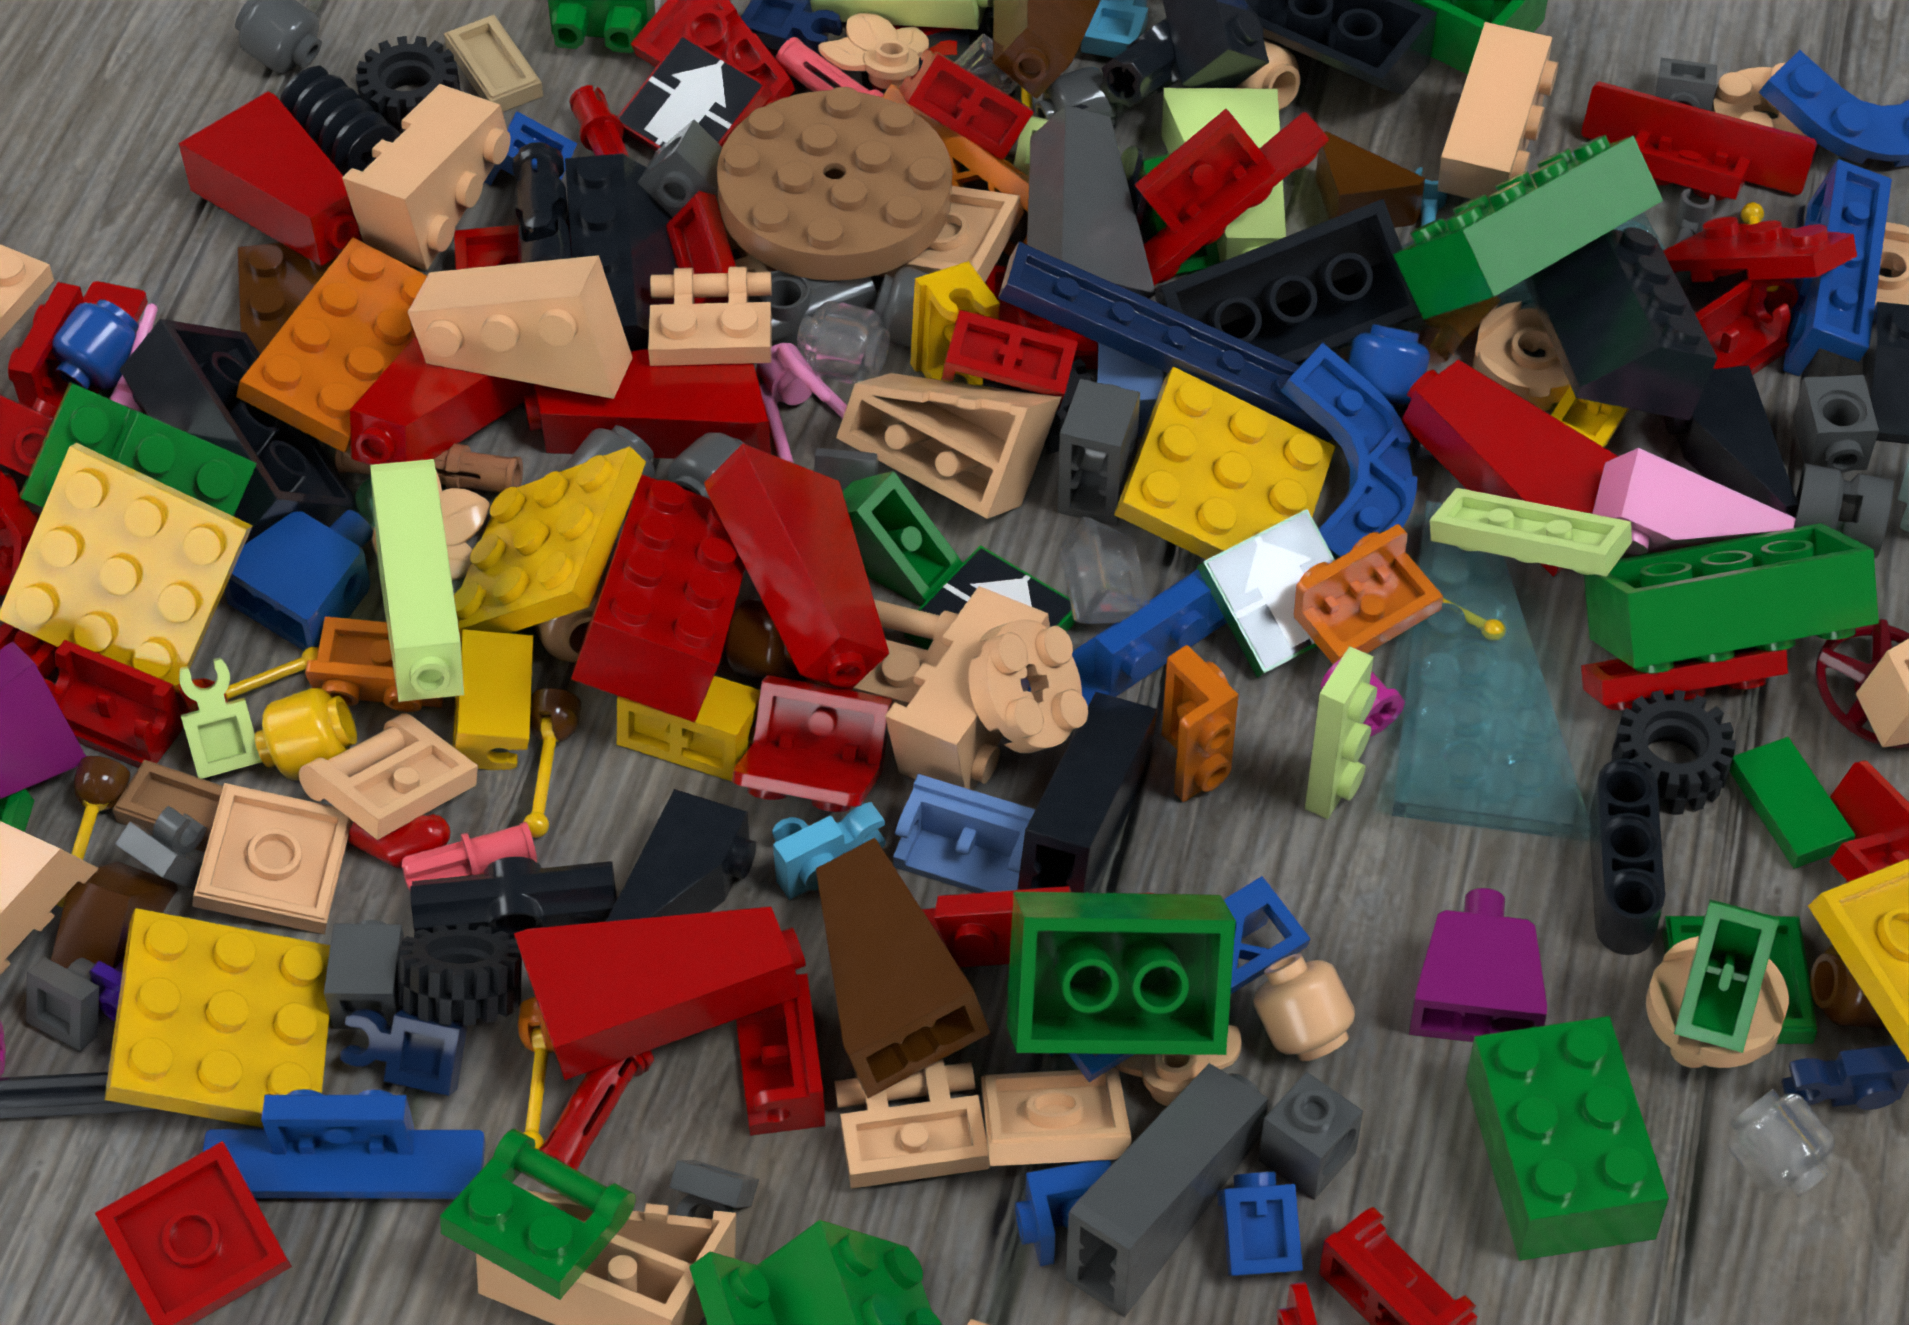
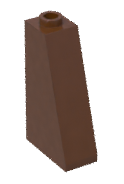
M994 0L993 64L1034 98L1038 99L1072 63L1101 0Z
M876 838L816 868L843 1045L867 1098L990 1034L974 989Z

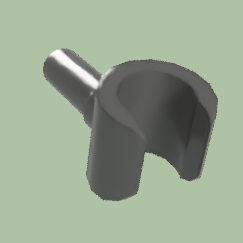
M1684 189L1681 193L1675 217V223L1679 229L1674 245L1703 231L1702 225L1711 220L1716 199L1714 195H1710L1708 203L1699 205L1689 201L1691 189Z

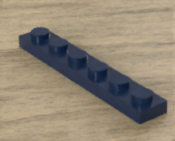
M1018 242L1009 258L998 299L1166 373H1169L1174 366L1326 442L1331 440V434L1281 392L1287 380L1300 367L1299 365L1022 242Z

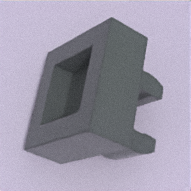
M167 806L157 818L153 831L129 822L115 844L161 877L195 890L202 863L188 853L201 842L207 827L188 814L184 813L182 815L174 808Z
M45 957L27 971L26 1022L78 1051H81L97 1038L99 986L92 982L89 973L95 964L85 958H79L66 969Z
M677 1160L669 1188L688 1193L689 1195L681 1200L675 1215L694 1217L697 1208L702 1204L710 1206L713 1211L734 1213L732 1207H750L754 1200L759 1179L697 1160Z

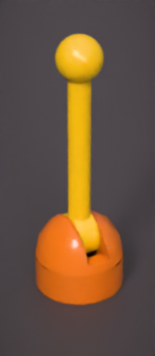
M532 997L520 1004L517 1027L523 1045L535 1053L526 1126L523 1133L535 1139V1148L539 1149L544 1144V1139L539 1134L548 1054L555 1051L536 997Z

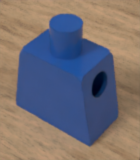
M347 510L330 527L325 526L302 511L290 513L244 545L224 590L227 603L303 651L309 647H319L325 616L349 618L368 593L371 583L365 555L361 548L372 539L373 530L360 514L352 510Z

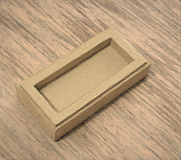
M495 15L444 33L446 48L452 52L454 60L480 98L500 104L502 112L543 97L542 82Z

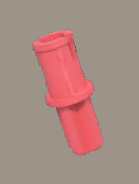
M523 822L518 826L474 838H469L468 833L461 834L460 842L406 856L402 859V871L407 888L410 891L412 881L484 874L486 867L498 859L525 857L537 862V855L527 822Z

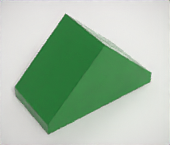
M1709 900L1694 950L1674 1034L1743 1053L1779 923V917Z

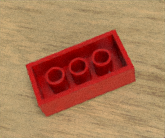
M641 474L619 531L571 677L572 680L682 719L696 722L719 665L745 571V566L710 498L687 491L674 482L657 480Z

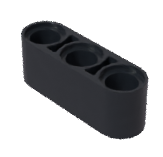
M1624 758L1605 764L1599 772L1589 814L1594 918L1597 937L1606 948L1615 953L1634 955L1647 950L1653 943L1666 894L1657 781L1654 773L1648 766L1637 760ZM1624 910H1630L1637 914L1628 913Z

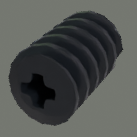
M321 65L309 67L298 73L286 85L280 96L282 104L343 176L352 168L363 172L376 159L372 157V148L381 140L393 143L401 135L393 125L387 124V121L380 113L374 112V109L367 101L361 100L357 92L349 88L341 77L328 74V71Z

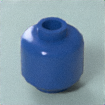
M100 299L96 304L80 303L72 310L53 338L51 352L59 363L55 372L66 383L69 384L71 382L85 389H88L90 385L105 390L115 387L122 377L119 369L130 356L136 332L139 328L138 323L127 312L109 301Z
M1372 324L1370 333H1361L1354 338L1348 364L1377 388L1396 411L1398 404L1409 405L1411 398L1407 393L1411 386L1427 372L1430 353L1424 345L1418 343L1420 334Z

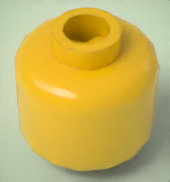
M310 688L269 703L262 715V729L255 732L256 748L264 765L268 768L276 766L287 779L292 781L299 780V770L307 763L317 758L329 760L357 743L355 723L344 699L340 696L332 698L321 688Z

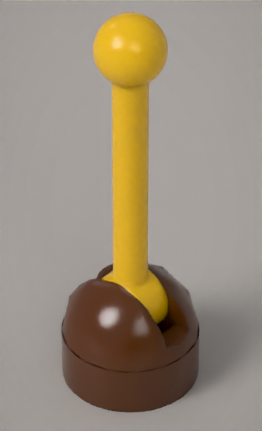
M544 688L535 691L531 695L530 729L536 737L543 741L532 812L523 821L527 822L532 838L544 836L549 829V821L544 814L556 742L565 741L575 732L579 723L581 701L576 695L562 689Z
M87 756L79 761L73 782L75 795L81 805L85 807V811L71 854L82 860L84 859L98 812L113 808L128 786L130 771L115 760L101 756ZM66 895L56 904L57 906L64 907Z

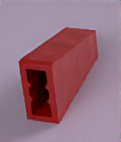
M265 92L178 143L192 192L318 265L323 266L337 257L352 238L363 241L342 179L343 175L273 93Z
M415 336L350 409L351 459L368 465L434 459L449 450L453 444L460 443L523 403V395L535 393L533 383L427 364L418 339Z
M646 349L631 352L633 358L614 399L533 384L534 394L523 395L529 430L541 429L546 453L573 455L593 430L598 428L612 430L616 425L628 429L642 439L653 451L654 456L652 458L676 459L697 438L708 432L723 433L741 440L748 446L771 454L769 422L754 363L650 366L649 352Z
M1459 359L1439 374L1434 369L1427 371L1411 386L1407 393L1411 401L1402 418L1405 428L1467 490L1592 514L1605 462L1619 457ZM1540 563L1553 577L1564 569Z
M742 444L704 482L706 492L800 675L840 689L851 690L890 653L840 482L754 447Z
M771 906L532 928L514 933L564 1080L797 998L801 995L795 970L806 967L805 958L793 927L781 931Z

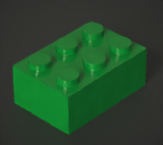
M1014 892L1006 1025L1016 1053L1226 1055L1236 920L1222 896L1206 894Z
M1610 1016L1474 1036L1465 1079L1518 1260H1529L1655 1240L1669 1197Z

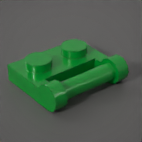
M511 1129L498 1143L492 1159L440 1215L441 1234L561 1300L625 1225L633 1212L636 1195L616 1183L606 1187L536 1149L535 1139L516 1129ZM522 1173L593 1213L584 1223L513 1184V1182Z

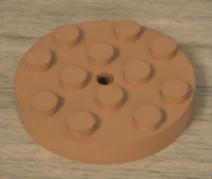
M837 87L832 90L807 92L786 97L755 109L750 116L733 130L722 147L718 159V206L723 223L731 237L748 254L760 262L779 271L804 278L831 281L861 279L879 275L906 264L924 252L936 240L947 222L951 207V160L947 148L938 133L929 123L905 104L857 92L850 87Z

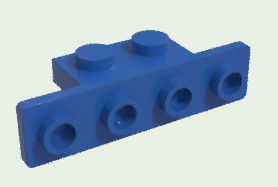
M1198 569L1131 612L1132 615L1128 618H1122L1073 651L1072 657L1079 672L1082 696L1086 700L1087 706H1089L1095 692L1113 697L1118 696L1166 664L1168 656L1185 645L1193 646L1227 623L1211 594V589L1207 587Z
M300 1089L291 1091L287 1095L264 1096L261 1119L264 1129H210L205 1134L203 1146L204 1152L223 1141L255 1198L455 1199L482 1170L486 1141L481 1130H415L406 1095H393L383 1090H365L357 1095H323L314 1090Z

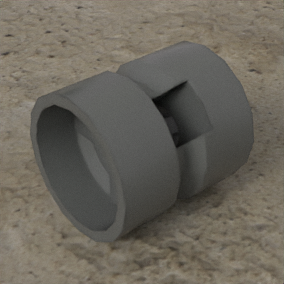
M1805 463L1796 494L1798 508L1795 515L1794 528L1822 523L1873 548L1874 558L1877 559L1889 519L1894 481L1860 473L1851 481L1844 480L1841 471L1838 469ZM1842 501L1855 504L1852 522L1838 521Z

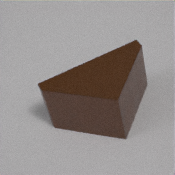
M1324 132L1328 136L1329 141L1318 151L1315 179L1329 219L1384 199L1394 228L1412 226L1419 220L1425 177L1332 133Z
M118 861L98 867L99 869L85 884L78 881L67 892L51 961L67 969L75 960L85 958L94 964L101 961L115 969L125 957L129 922L135 908L163 913L178 890L176 883Z

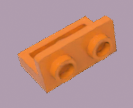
M1400 524L1389 528L1381 534L1373 532L1364 536L1353 546L1350 552L1330 564L1322 562L1314 565L1303 574L1296 585L1294 618L1333 665L1343 657L1349 646L1368 654L1442 610L1443 595L1405 552L1408 534Z
M325 616L317 660H308L305 675L312 688L324 689L332 698L340 696L344 699L347 706L356 705L359 700L383 702L392 709L404 712L419 711L422 706L442 707L443 697L398 702L386 622Z
M1188 645L1167 657L1161 735L1177 749L1174 793L1183 802L1202 790L1204 792L1214 790L1228 777L1232 768L1239 694L1229 685L1221 669L1213 662H1205Z

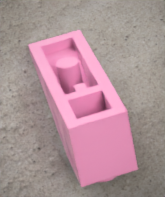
M1640 448L1605 462L1592 513L1631 521L1632 543L1625 553L1634 555L1669 551L1794 528L1796 518Z

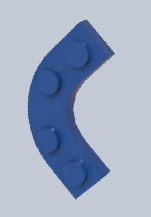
M1801 50L1787 61L1760 89L1759 93L1808 137L1815 139L1817 144L1834 154L1861 164L1867 158L1894 161L1895 167L1909 165V100L1902 104L1886 106L1862 101L1843 89Z
M1322 343L1287 380L1281 392L1331 434L1342 447L1350 467L1349 491L1344 501L1318 529L1336 560L1350 552L1361 538L1370 533L1379 532L1381 534L1397 524H1400L1403 528L1415 501L1417 476L1412 475V465L1407 449L1411 443L1410 437L1393 406L1367 379Z

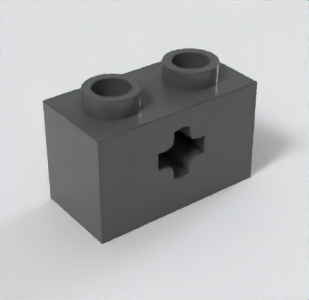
M1084 379L1079 380L1060 432L1058 513L1117 526L1119 517L1115 516L1114 513L1137 454L1140 392L1124 389L1113 384H1102Z

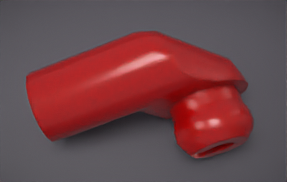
M430 814L419 816L377 840L354 822L349 830L348 843L395 868H402V859L406 856L447 845L450 840L451 831L449 824L444 818L439 815Z

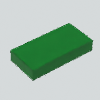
M1789 736L1733 756L1729 770L1730 774L1793 869L1834 855L1842 843L1854 840V832Z

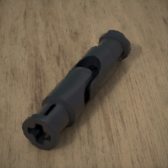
M529 143L522 146L512 160L513 174L518 181L514 190L516 216L520 222L517 235L519 263L571 258L570 234L566 224L568 215L566 187L562 180L559 179L564 173V157L557 148L551 147L546 143ZM534 158L537 159L538 172L536 173L532 170V160Z

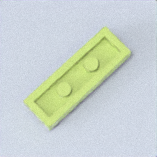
M1456 488L1429 520L1431 541L1457 546L1465 551H1483L1513 557L1525 563L1537 562L1572 569L1584 575L1597 574L1607 577L1632 543L1631 521Z
M1350 646L1319 695L1305 809L1326 819H1329L1340 799L1344 798L1350 801L1361 784L1366 766L1359 763L1358 760L1365 750L1371 734V727L1364 724V721L1373 706L1377 694V687L1370 684L1374 656Z

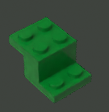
M70 382L19 497L44 508L69 447L78 443L234 516L257 463Z
M823 1220L814 1223L757 1265L710 1251L689 1266L708 1325H942L938 1317L932 1312L922 1285L923 1270L920 1262L910 1251L909 1247Z

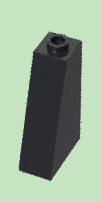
M1095 692L1088 706L1087 721L1083 726L1076 729L1025 829L1017 890L1069 886L1072 893H1098L1150 760L1157 708Z

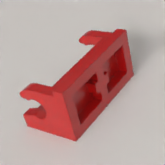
M929 49L925 50L921 55L923 63L915 77L907 75L899 87L905 101L999 159L1004 160L1034 111L936 51L934 53Z
M1746 279L1695 313L1718 357L1713 369L1749 365L1751 373L1754 375L1785 354L1789 346L1785 342V337L1790 322V310L1788 305L1783 303L1772 313L1773 317L1768 314L1763 303L1767 297V283L1762 279Z
M959 309L941 379L953 382L957 371L1039 394L1061 397L1057 408L1059 411L1065 395L1078 341Z
M65 639L55 651V664L59 668L58 680L54 685L52 681L43 679L78 742L137 768L141 766L144 760L157 764L184 728L174 685Z
M807 973L796 974L801 996L736 1019L750 1136L826 1126L824 1093Z
M1375 1207L1365 1210L1338 1233L1334 1232L1324 1240L1319 1274L1370 1325H1476L1478 1317L1472 1312L1476 1305L1466 1295L1454 1300L1386 1234V1228L1380 1223L1384 1216Z

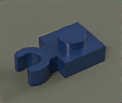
M751 0L741 16L750 30L759 37L767 48L778 51L787 40L797 37L804 45L822 56L818 51V45L828 42V38L821 33H831L840 36L843 32L840 16L830 10L812 12L810 0Z
M367 1009L357 1010L346 1017L345 1025L361 1028L367 1033L369 1046L368 1048H363L358 1045H349L341 1051L340 1059L351 1066L361 1067L375 1060L386 1062L385 1082L446 1096L451 1095L458 1089L467 1026H463L462 1022L452 1021L451 1025L439 1024L438 1017H434L426 1022L418 1019V1012L409 1015L403 1009L394 1015L392 1026H389L380 1014Z
M1898 1045L1840 1051L1837 1059L1833 1061H1823L1817 1058L1792 1061L1789 1063L1791 1077L1783 1078L1781 1081L1788 1107H1804L1819 1103L1825 1099H1831L1833 1107L1857 1104V1107L1860 1109L1873 1110L1883 1108L1901 1099L1909 1083V1062Z

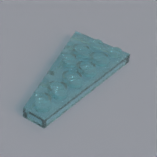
M1426 501L1419 568L1440 591L1443 599L1450 603H1442V610L1412 627L1392 816L1588 841L1592 826L1504 556L1483 551H1465L1457 546L1431 541L1429 520L1443 503ZM1490 619H1496L1502 622L1504 629L1499 634H1490L1485 630V623Z

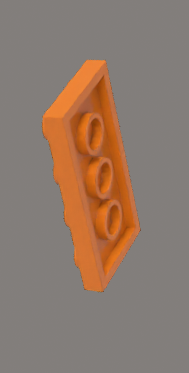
M352 238L242 377L236 397L346 453L351 446L350 409L416 336L408 310L427 275Z

